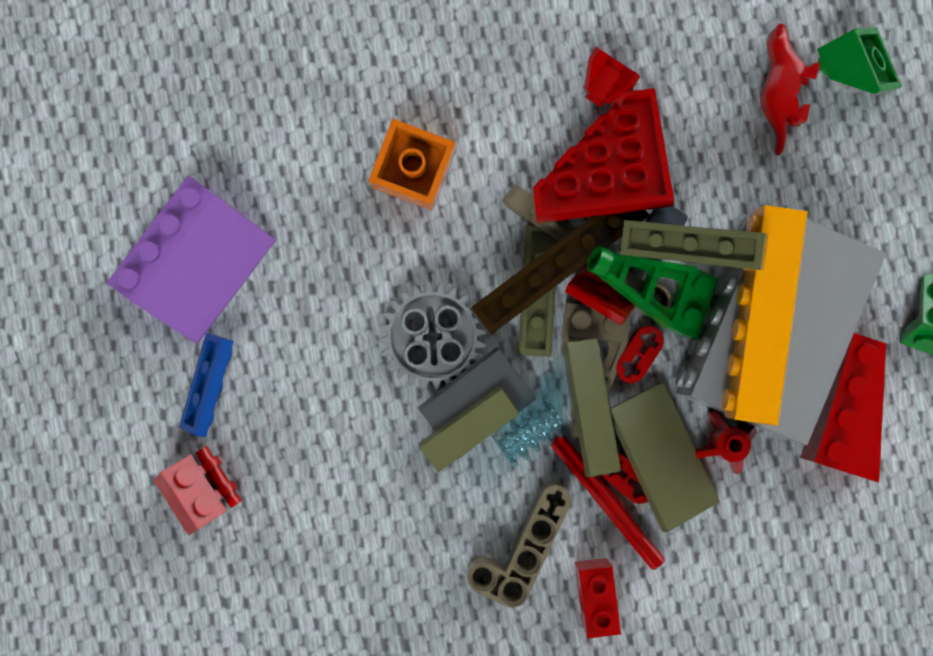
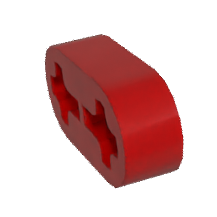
M644 326L636 330L616 365V376L621 381L636 383L644 377L663 347L664 337L661 331L653 326ZM652 333L654 335L652 340L656 343L655 346L646 347L643 353H640L639 350L643 345L640 336ZM635 356H638L639 359L635 364V368L638 370L637 374H629L626 377L624 375L626 369L622 367L623 362L630 363Z
M618 453L621 461L620 468L626 474L621 478L614 472L610 475H602L603 478L636 504L647 503L648 500L645 494L637 493L635 496L632 495L634 488L627 481L630 478H633L638 483L639 481L630 461Z

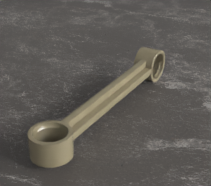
M514 184L502 200L504 205L521 218L529 220L557 242L574 231L573 228L562 220L537 223L534 196L518 185ZM628 270L625 279L626 284L641 292L644 281ZM657 283L655 288L658 289L663 297L662 305L669 309L671 295L665 286ZM636 307L637 310H638L641 314H643V315H645V316H648V315H646L643 311H641L638 307Z

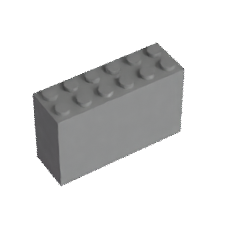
M745 216L738 231H746L749 216ZM807 219L778 426L748 421L742 422L782 439L808 445L887 254L886 252ZM728 267L725 277H719L713 293L717 296L712 307L708 308L703 321L704 327L698 340H692L689 346L688 355L691 356L686 368L682 367L675 380V385L679 386L676 394L725 414L726 410L722 409V397L724 391L729 389L731 376L727 374V362L730 354H734L735 340L732 339V327L735 319H739L740 305L737 304V291L740 284H744L745 270L737 267Z

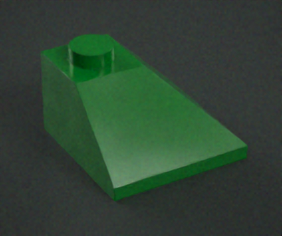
M878 28L853 29L817 49L820 58H818L819 67L825 75H828L830 80L872 94L893 91L902 87Z

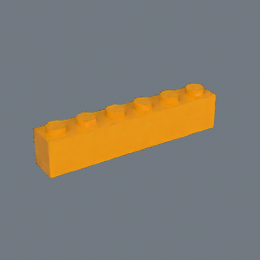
M764 205L754 210L753 214H750L746 231L767 233L768 240L764 269L742 268L745 270L744 284H740L737 291V304L740 305L739 319H735L732 327V339L735 340L734 354H730L727 362V374L731 375L729 389L724 391L722 397V409L726 410V418L778 426L808 211Z

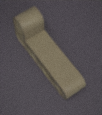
M548 481L539 489L505 565L485 556H479L471 560L467 569V579L471 589L507 607L515 608L524 604L570 507V494L564 485L557 481ZM558 490L562 500L560 502H553L550 511L555 517L552 518L546 513L550 506L547 495L548 493L554 495ZM543 520L549 523V528L543 535H536L531 531L533 524L537 521ZM524 551H530L535 554L534 561L528 565L520 564L517 561L520 553ZM484 567L490 570L491 576L487 580L480 581L473 576L474 571ZM509 582H517L521 585L520 591L514 595L505 593L503 588Z

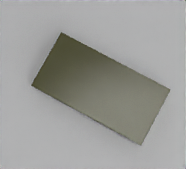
M664 382L658 383L610 408L613 427L662 532L673 530L720 502L700 458L697 459L695 455L696 449Z

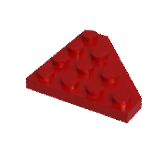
M655 88L628 91L618 96L610 110L604 116L601 114L584 132L585 136L575 147L571 146L562 155L545 179L541 178L533 186L537 223L674 207V194Z

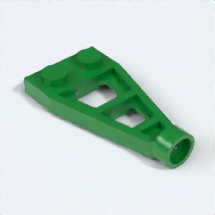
M597 246L592 251L587 262V270L596 274L660 326L687 339L698 340L718 278L693 266L620 255L601 246ZM629 267L647 272L641 292L625 282ZM661 277L674 279L678 282L670 309L665 308L653 297L657 281Z

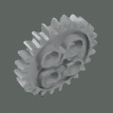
M428 282L425 284V291L420 293L419 289L414 285L412 286L413 296L409 297L403 291L400 292L403 302L399 304L392 300L390 303L395 309L394 313H383V316L390 320L389 324L379 325V329L387 332V336L379 338L378 341L382 344H388V348L383 350L381 355H392L393 359L390 360L387 367L393 368L398 365L400 368L397 372V378H401L407 373L409 375L408 385L410 386L416 379H420L421 389H425L428 381H432L435 390H438L440 380H445L446 384H449L452 381V376L458 377L462 374L461 370L463 368L468 369L472 366L469 363L471 359H481L474 351L475 348L485 347L484 343L477 340V336L485 334L486 331L476 328V324L479 321L476 317L472 316L470 311L473 305L467 307L464 305L468 298L466 294L456 299L457 288L455 287L446 294L444 293L443 283L438 285L436 291H432L431 285ZM428 307L433 308L434 329L437 333H441V337L435 340L437 352L436 365L431 364L430 343L428 339H423V335L429 332ZM445 309L453 310L456 315V321L450 327H443L438 322L440 312ZM418 312L422 314L424 321L419 329L411 330L405 325V318L409 313ZM448 342H454L459 348L457 356L450 360L441 356L443 345ZM421 345L426 349V356L422 361L413 362L408 358V351L412 346Z

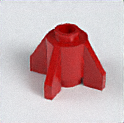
M595 47L588 58L585 84L582 87L588 91L585 98L600 108L604 102L611 105L618 96L634 88L640 75L598 47Z
M716 411L707 412L715 429L710 433L708 445L696 449L695 455L697 459L717 456L729 462L733 473L738 474L742 472L744 459L751 449V440L757 434L755 426H749L741 430L728 426Z

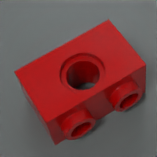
M607 558L574 562L582 627L587 639L621 635L613 566Z

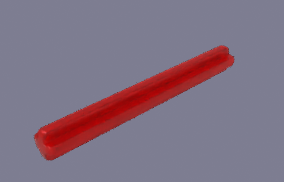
M564 434L554 438L550 443L551 447L650 569L655 570L665 562L664 556L598 476H585L582 456Z

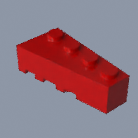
M856 333L853 334L808 445H804L800 458L879 483L887 343Z

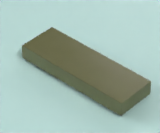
M499 385L419 442L418 446L437 472H440L520 414Z

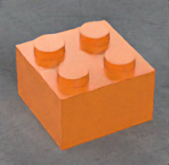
M392 118L368 182L375 190L433 211L456 153V142Z

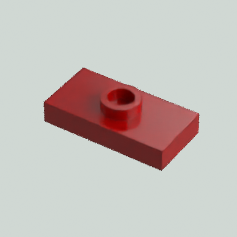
M584 266L568 283L565 290L569 295L620 326L624 324L636 308L633 303L596 274L589 272Z

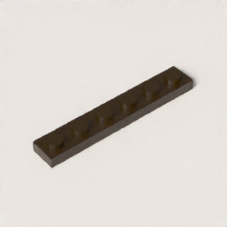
M646 210L592 216L473 305L470 311L488 335L491 336L584 266L597 246L606 249L621 238L624 220L642 222L650 214Z

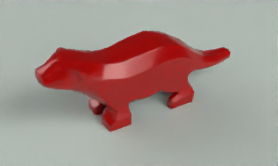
M778 24L768 36L769 71L760 93L761 109L774 130L776 137L774 153L777 156L782 154L785 146L786 122L791 127H799L808 120L811 105L803 104L799 108L797 95L800 92L801 85L807 86L809 78L816 79L820 64L815 62L806 66L791 46L787 28L784 24Z

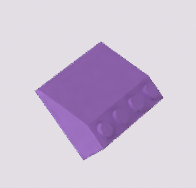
M188 175L106 283L138 307L198 344L276 240Z

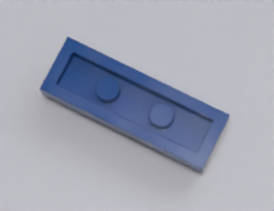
M210 333L205 334L179 428L194 436L201 437L207 436L208 429L213 423L214 408L218 395L223 388V377L226 366L232 357V345L234 342Z

